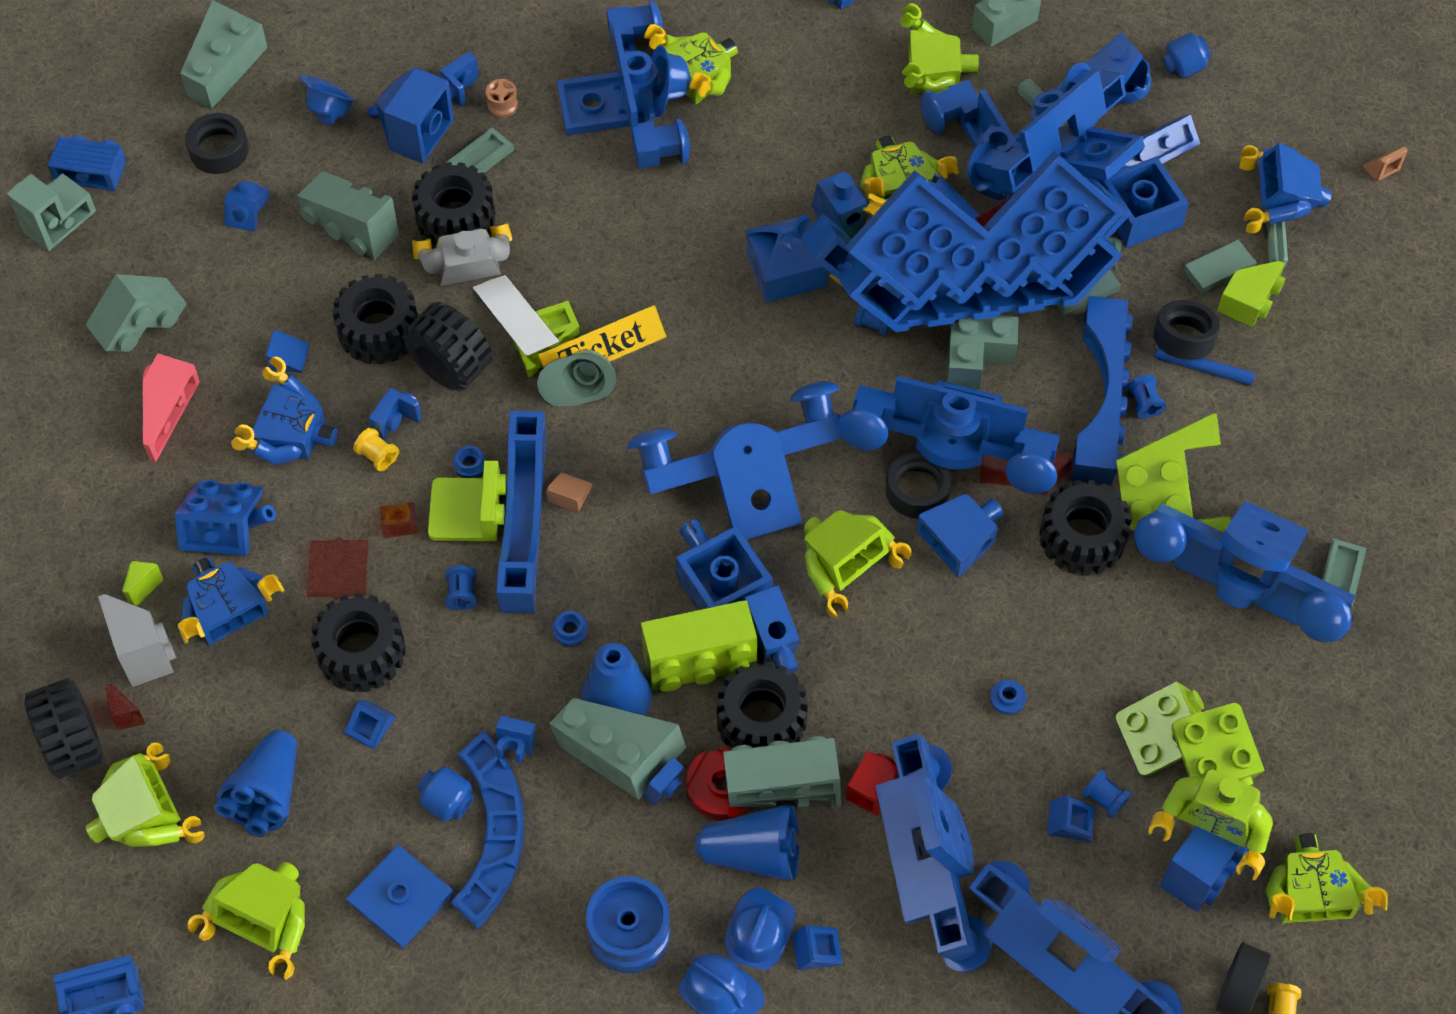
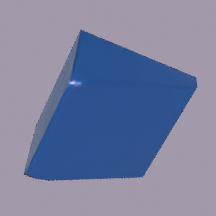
M273 330L266 353L269 368L277 370L270 364L269 360L272 357H279L286 364V372L302 374L310 347L309 343L283 332Z
M359 700L343 733L375 749L397 715L369 700Z
M1068 795L1051 801L1047 835L1091 842L1095 807Z
M806 925L792 934L797 970L843 964L837 928Z

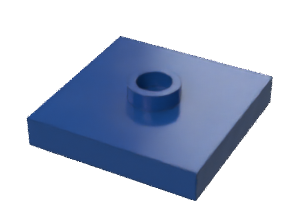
M398 844L346 900L349 905L403 949L454 895L453 889Z

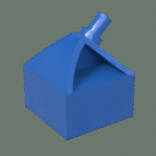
M415 67L388 85L377 98L375 104L368 108V115L371 118H380L391 151L422 164L425 162L454 121L448 80Z
M808 215L746 230V254L765 302L827 287L828 271L813 259L801 240V237L812 226Z

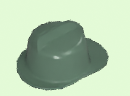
M582 349L570 356L547 364L539 373L537 380L538 391L543 399L553 406H577L607 397L614 390L616 373L608 358H604L597 351Z

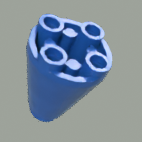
M282 730L271 731L268 736H265L220 786L216 794L215 812L222 817L230 818L234 822L245 826V830L249 834L257 837H263L267 831L281 828L286 822L290 811L297 757L296 739L291 734Z

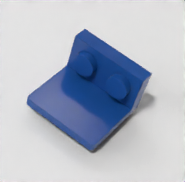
M214 480L197 482L175 512L178 549L182 551L247 555L250 550L248 517L263 495V487L251 486V484L245 482L235 484H222Z

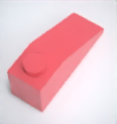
M161 354L156 355L152 364H149L143 373V446L149 460L153 462L157 461L200 383L194 364Z

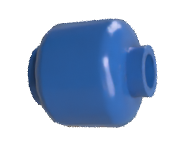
M1187 33L1167 43L1166 55L1162 57V60L1169 74L1175 72L1178 77L1187 78L1207 67L1211 53L1203 36L1197 37L1194 33Z
M442 767L435 773L429 770L417 786V789L422 791L419 796V805L443 822L450 821L453 818L459 820L474 799V796L471 794V783L449 767Z

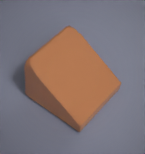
M1404 146L1387 152L1363 164V167L1375 181H1379L1401 169L1408 149Z
M561 472L546 490L547 502L579 513L592 488V483Z

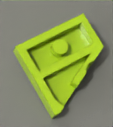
M569 301L535 311L559 342L526 356L512 338L528 377L533 376L543 367L538 354L571 341L580 334V327Z

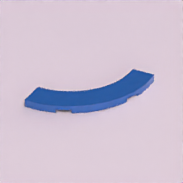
M484 730L464 747L457 756L474 777L485 803L487 825L485 846L481 860L478 862L470 879L451 901L452 906L477 930L493 914L508 891L519 865L524 838V811L515 776L504 755L502 759L497 757V744Z

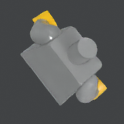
M508 222L494 227V225L490 226L492 237L489 236L486 229L461 231L456 234L442 236L438 239L437 246L433 250L430 238H426L424 241L412 240L414 259H419L426 272L430 274L438 273L440 286L501 275L498 261L508 258L510 254V241L513 240Z

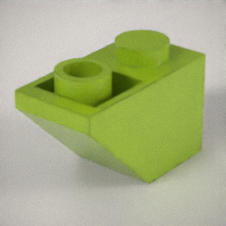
M1275 261L1236 270L1222 294L1217 311L1254 327L1259 317L1262 319L1266 318L1273 301L1269 300L1271 294L1278 296L1286 278L1282 277L1281 274L1285 263Z

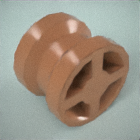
M497 79L488 84L485 91L488 111L493 116L500 118L513 115L518 109L515 85L507 79Z

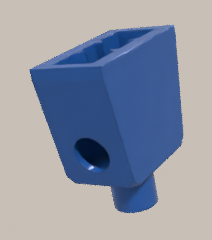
M841 172L817 183L812 208L818 217L822 214L827 216L846 231L852 240L868 219V213L862 211L868 205L854 184L851 175L847 172Z
M963 494L918 516L916 532L950 570L959 577L995 543L998 528L994 522L1002 517L1004 513L1000 504L994 499H990L979 506L970 495Z
M779 585L745 597L756 631L757 655L762 665H765V661L773 662L776 669L782 665L787 668V675L797 671L799 667L793 654L796 652L799 636Z

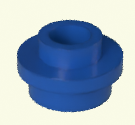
M471 445L464 446L453 457V469L462 478H476L484 472V461H487L485 454L477 447ZM467 461L476 462L474 465L471 466L464 465Z
M563 612L553 622V636L562 645H577L587 636V622L583 616L576 612ZM568 626H574L577 629L573 633L564 632V629Z
M1002 680L996 683L990 694L992 706L998 712L1006 715L1016 714L1021 711L1025 706L1027 698L1024 688L1013 680ZM1004 692H1011L1015 698L1009 700L1004 698L1002 694Z

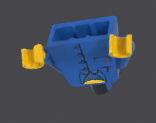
M1279 142L1273 148H1264L1263 152H1259L1258 148L1252 145H1247L1242 149L1239 165L1242 170H1253L1256 168L1258 161L1262 208L1268 210V212L1263 213L1258 208L1249 209L1245 214L1244 221H1254L1247 224L1246 232L1257 233L1264 222L1270 221V224L1305 217L1315 207H1325L1330 202L1332 193L1329 189L1321 186L1320 168L1314 162L1300 155L1294 148L1287 147Z
M272 357L269 362L277 369V373L273 372L269 367H265L262 374L266 380H278L280 383L279 385L273 384L253 429L248 425L242 424L234 430V433L240 435L243 439L235 437L231 441L232 447L238 451L248 447L250 453L272 465L295 461L298 458L309 459L315 443L333 447L337 439L338 429L324 424L325 417L318 399L292 374H285L286 364L281 358Z
M202 558L196 561L192 566V570L197 578L189 581L186 585L189 595L182 600L180 623L178 624L183 642L186 644L190 637L200 635V638L205 637L207 644L211 645L269 614L264 598L269 603L272 601L271 595L274 592L285 591L276 575L262 576L246 568L237 569L232 562H226L215 567L210 558Z

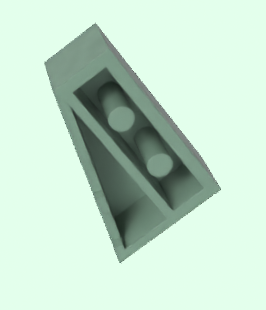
M212 0L180 73L187 96L212 109L268 48L262 24Z
M322 171L297 195L301 216L312 225L317 223L325 228L327 234L333 239H342L347 242L358 255L363 256L365 254L375 260L399 236L392 197L384 195L381 199L371 195L373 192L369 188L363 187L360 191L350 187L352 185L350 181Z
M573 698L549 723L555 739L562 749L638 800L646 793L650 781L672 758L676 760L686 748L679 724Z
M822 736L807 738L804 742L789 743L787 741H775L768 744V746L756 748L741 745L732 748L731 751L723 752L730 807H775L778 800H794L797 803V807H809V801H829L830 807H841L840 775L834 738L826 739Z

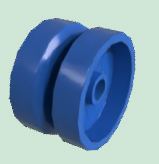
M636 876L616 877L603 883L592 894L586 909V926L589 945L595 958L608 969L624 974L642 972L654 966L664 956L670 942L669 905L662 891L653 883Z

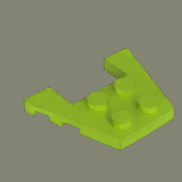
M1216 413L1209 414L1157 441L1155 440L1116 459L1121 502H1127L1129 506L1128 513L1132 517L1130 530L1134 531L1139 520L1147 514L1154 513L1161 503L1193 518L1184 451L1186 449L1221 445ZM1228 515L1199 519L1198 521L1224 533L1231 522V517Z

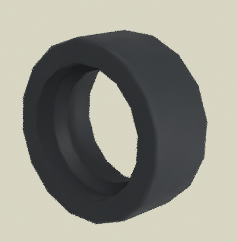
M218 112L206 114L196 119L188 127L185 135L191 161L196 168L205 173H228L238 168L246 160L249 152L244 126L237 118L230 114ZM223 133L235 137V142L222 152L210 153L199 149L200 143L211 135Z
M1171 301L1163 305L1158 312L1153 330L1154 340L1157 346L1166 354L1178 359H1202L1209 355L1215 347L1220 331V320L1210 308L1196 301ZM1170 325H1189L1199 330L1202 335H1186L1176 331Z
M919 451L901 454L892 462L887 472L886 497L890 505L899 514L909 518L918 519L920 514L947 502L950 497V470L931 463ZM924 471L931 474L938 481V491L933 496L927 498H913L899 489L898 481L904 473Z
M1244 942L1241 943L1220 992L1216 1011L1223 1014H1250L1269 966L1270 953Z

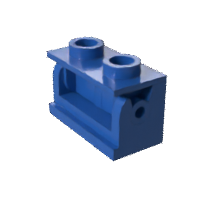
M131 955L53 975L60 1014H135L136 1011L145 1009L138 966Z

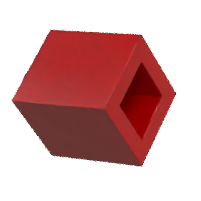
M867 750L847 785L846 800L878 816L881 809L875 785L899 778L895 761L887 755L881 753L876 755Z

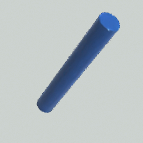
M1157 347L1154 357L1247 385H1252L1255 376L1254 372L1204 358L1195 360L1178 359L1166 354L1159 347Z

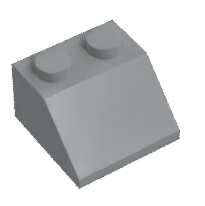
M106 594L98 596L116 655L132 687L173 673L170 660L176 659V655L163 623L155 624L150 611Z

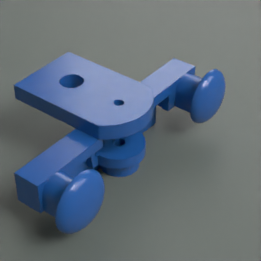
M648 0L647 6L607 9V25L617 72L557 81L566 135L629 126L638 169L659 166L661 157L679 155L681 165L683 166L687 163L690 156V138L687 128L678 118H675L674 125L654 127L653 119L656 116L654 114L653 87L657 82V67L647 53L636 51L634 45V38L643 37L650 24H656L663 28L661 12L653 0ZM592 99L600 102L596 107L584 105L586 101Z
M1083 62L1074 64L1064 77L1062 92L1056 90L1047 91L1034 98V108L1031 111L1032 122L1019 132L1023 150L1013 147L1008 152L999 151L994 144L984 142L972 151L967 164V176L972 187L976 190L984 191L994 183L995 190L1014 193L1054 150L1083 176L1108 181L1145 147L1143 136L1090 127L1126 96L1122 73L1106 70L1101 72L1098 69L1091 70ZM1068 120V125L1061 126L1065 121Z
M966 80L951 85L947 90L935 94L931 90H926L923 93L920 104L922 117L927 127L934 134L943 135L945 122L957 119L974 149L981 143L990 142L999 151L1008 152L1013 147L1023 150L1020 133L1012 134L985 89L979 91L978 96L970 81ZM994 183L988 189L979 191L987 197L1000 201L1005 199L1006 202L1015 194V192L995 190ZM997 206L992 210L990 220L1001 207Z
M898 376L894 393L860 385L854 399L853 410L844 413L838 423V430L842 439L848 445L858 450L871 451L880 448L888 439V430L917 437L915 447L921 455L931 463L943 468L956 470L973 468L982 464L984 455L1008 460L1006 476L1016 489L1024 493L1041 494L1047 492L1057 481V471L1053 462L1060 436L1025 427L1029 409L1003 403V396L940 380L937 381L936 385Z
M820 381L797 389L791 395L790 401H800L805 421L796 423V426L774 431L767 426L757 423L733 424L727 426L719 433L710 451L686 458L678 457L671 459L666 440L676 437L677 433L668 428H655L634 436L628 442L627 449L638 448L643 465L640 471L646 492L650 494L717 475L730 527L737 526L746 540L802 523L785 455L842 438L838 430L841 414L833 411L829 395L839 390L840 387L833 382ZM763 489L768 495V502L764 507L756 509L751 504V496L755 491Z
M1246 500L1224 533L1163 503L1158 506L1154 513L1147 514L1141 518L1135 527V545L1145 558L1157 563H1167L1175 560L1174 566L1217 586V596L1231 606L1248 608L1250 603L1257 605L1296 625L1299 624L1301 630L1308 637L1319 642L1337 641L1346 635L1351 627L1352 615L1350 606L1355 595L1290 565L1309 530ZM1235 557L1253 566L1265 569L1261 579L1232 566Z
M915 734L892 742L899 778L875 785L903 917L906 924L930 917L937 951L945 958L946 965L956 971L968 972L979 968L986 962L993 945V941L984 935L989 929L988 926L977 917L967 916L959 882L960 878L973 875L974 858L972 846L957 804L942 791L952 775V762L949 755L941 747L928 744L920 734ZM920 829H921V832H922L923 839H922V837H921V835H920V833H919V831H918V830H920Z
M1003 860L991 862L981 869L969 887L977 898L999 915L984 935L1081 1014H1119L1120 1011L1125 1014H1182L1180 998L1170 986L1158 981L1140 983L1113 962L1122 948L1087 918L1062 900L1045 899L1041 904L1030 895L1029 880L1025 872L1018 865ZM1061 932L1088 952L1077 969L1049 949Z

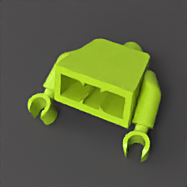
M909 3L902 9L904 15L900 19L901 25L905 28L913 26V30H910L909 64L902 70V74L907 76L904 79V83L910 88V94H921L926 90H931L935 94L947 90L951 85L960 83L961 73H978V54H961L960 38L947 35L932 27L926 20L921 18L922 12L916 4Z

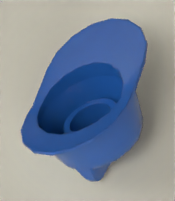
M657 46L652 55V61L657 67V82L653 87V103L655 116L661 117L668 99L683 97L688 93L691 76L688 65L683 57L669 54L663 46Z
M301 75L299 77L307 86V109L315 113L317 119L322 123L333 125L336 119H344L353 101L358 102L357 99L352 98L345 90L329 81L310 75Z
M762 887L754 888L744 894L736 906L726 932L725 947L727 955L732 962L762 970H767L775 965L785 950L794 926L796 915L794 906Z
M704 954L694 958L679 985L682 999L699 1014H756L764 1007V994L754 978L727 958L717 954Z

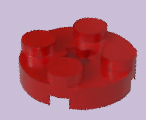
M718 747V751H711L707 754L705 751L699 754L690 764L686 775L688 800L699 813L714 820H727L739 817L751 808L730 807L728 789L718 790L716 789V784L713 783L715 779L722 780L724 776L726 777L723 752L731 751V747Z

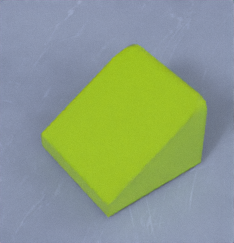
M138 561L130 563L122 590L129 604L138 606L163 581L158 565Z

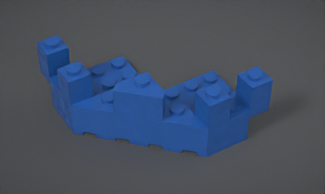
M1054 150L984 227L914 170L852 240L846 231L824 214L801 237V240L813 259L839 279L852 299L895 332L907 331L909 327L927 324L928 327L953 324L955 320L972 317L973 320L999 317L1000 313L1010 311L1025 313L1044 310L1045 306L1062 304L1063 307L1076 305L1122 257L1121 253L1108 238L1131 214L1094 178L1089 177L1087 179Z

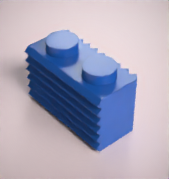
M74 135L71 138L59 136L56 146H54V151H52V156H50V161H48V167L53 180L64 174L79 186L115 191L125 166L126 158L121 145L111 140L97 142L87 140L78 135Z

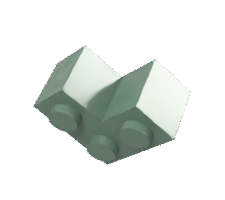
M981 0V2L975 5L972 29L992 47L1038 21L1041 0Z
M30 174L7 193L22 231L48 251L96 212L89 192L64 174H61L47 185Z
M116 274L87 321L86 326L105 351L130 352L137 345L146 327H172L177 322L187 303L167 278Z
M999 316L973 320L971 317L955 320V323L950 324L946 382L979 390L983 363L1014 365L1018 345V317Z

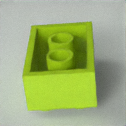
M747 600L641 622L643 656L652 691L660 689L663 692H671L680 688L682 684L692 682L708 684L719 676L728 674L735 676L736 668L743 666L745 669H748L749 663L756 662L757 635Z

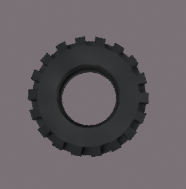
M447 162L443 167L438 165L432 167L431 172L425 171L421 175L422 180L416 181L414 184L415 190L412 191V203L418 230L421 235H425V239L430 238L431 243L435 240L437 246L440 237L456 234L461 231L486 229L487 233H490L489 227L495 224L496 215L492 185L490 181H487V176L483 172L478 173L477 167L471 165L468 168L465 163L458 162L457 165H452V162ZM460 201L467 203L456 209L442 208L443 205L450 202Z
M375 274V277L372 278L364 275L361 276L362 280L360 281L354 279L348 282L349 288L343 287L339 291L340 297H335L334 309H332L339 342L342 344L343 350L346 353L350 352L351 357L355 360H359L362 357L363 362L371 364L372 359L377 360V364H385L384 359L390 358L392 362L396 361L400 352L405 356L408 350L404 344L403 331L418 317L416 301L412 291L407 289V285L403 281L397 283L396 277L389 275L386 279L383 278V274ZM376 313L391 315L387 320L377 324L362 322L366 317Z
M442 302L431 303L403 331L404 344L416 364L437 383L451 390H465L493 360L490 345L479 328L463 313Z
M1081 480L1073 481L1071 487L1066 483L1060 486L1059 492L1054 491L1050 496L1049 502L1046 503L1039 535H1041L1040 544L1042 548L1046 547L1045 555L1048 559L1056 558L1054 565L1060 569L1063 565L1069 567L1068 573L1075 574L1076 569L1082 570V576L1090 575L1091 569H1095L1097 574L1102 573L1106 565L1109 568L1113 567L1116 564L1117 558L1120 559L1124 552L1132 522L1131 514L1128 513L1129 506L1126 501L1120 502L1121 494L1117 491L1110 492V486L1104 483L1102 486H1097L1094 480H1088L1087 484H1082ZM1074 519H1087L1096 523L1103 532L1097 535H1083L1073 530L1068 522Z
M355 593V598L348 599L347 595L341 596V602L335 604L334 601L328 603L326 605L328 611H320L316 616L318 623H313L311 631L313 636L311 637V644L319 668L322 670L323 676L327 680L332 679L333 685L341 688L343 683L347 691L355 692L356 686H361L362 692L370 691L369 685L374 683L379 688L385 685L383 678L387 676L392 680L396 676L394 667L401 669L404 662L402 656L406 655L405 640L398 615L395 610L391 611L390 604L385 600L379 603L377 596L370 594L368 599L364 598L363 593ZM368 632L377 636L374 644L364 651L347 652L340 649L342 642L352 634Z
M757 661L751 662L748 669L740 666L735 669V676L729 674L724 679V686L720 685L717 699L718 732H721V739L726 745L730 742L731 748L741 745L756 748L768 746V744L775 741L801 742L807 723L808 698H805L806 690L804 685H798L799 678L794 673L788 676L786 667L780 665L776 669L773 668V662L765 661V666H758ZM767 700L776 704L783 713L773 721L761 723L750 720L741 710L752 701Z
M67 677L25 693L24 705L31 729L42 756L53 775L61 779L102 763L103 750L96 728L82 694L73 680Z

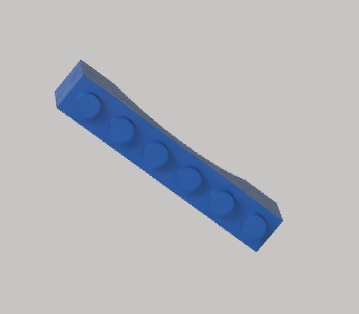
M1088 296L1084 313L1082 340L1091 350L1100 367L1104 381V403L1090 425L1077 435L1073 451L1072 481L1081 480V482H1088V480H1094L1097 484L1112 485L1115 474H1118L1116 459L1123 457V454L1118 453V445H1123L1125 437V425H1120V416L1125 417L1127 408V397L1122 396V388L1127 389L1129 380V369L1124 368V361H1129L1131 341H1125L1126 333H1131L1133 314H1127L1128 300Z
M510 411L506 515L496 591L499 611L504 613H535L547 439L544 411Z

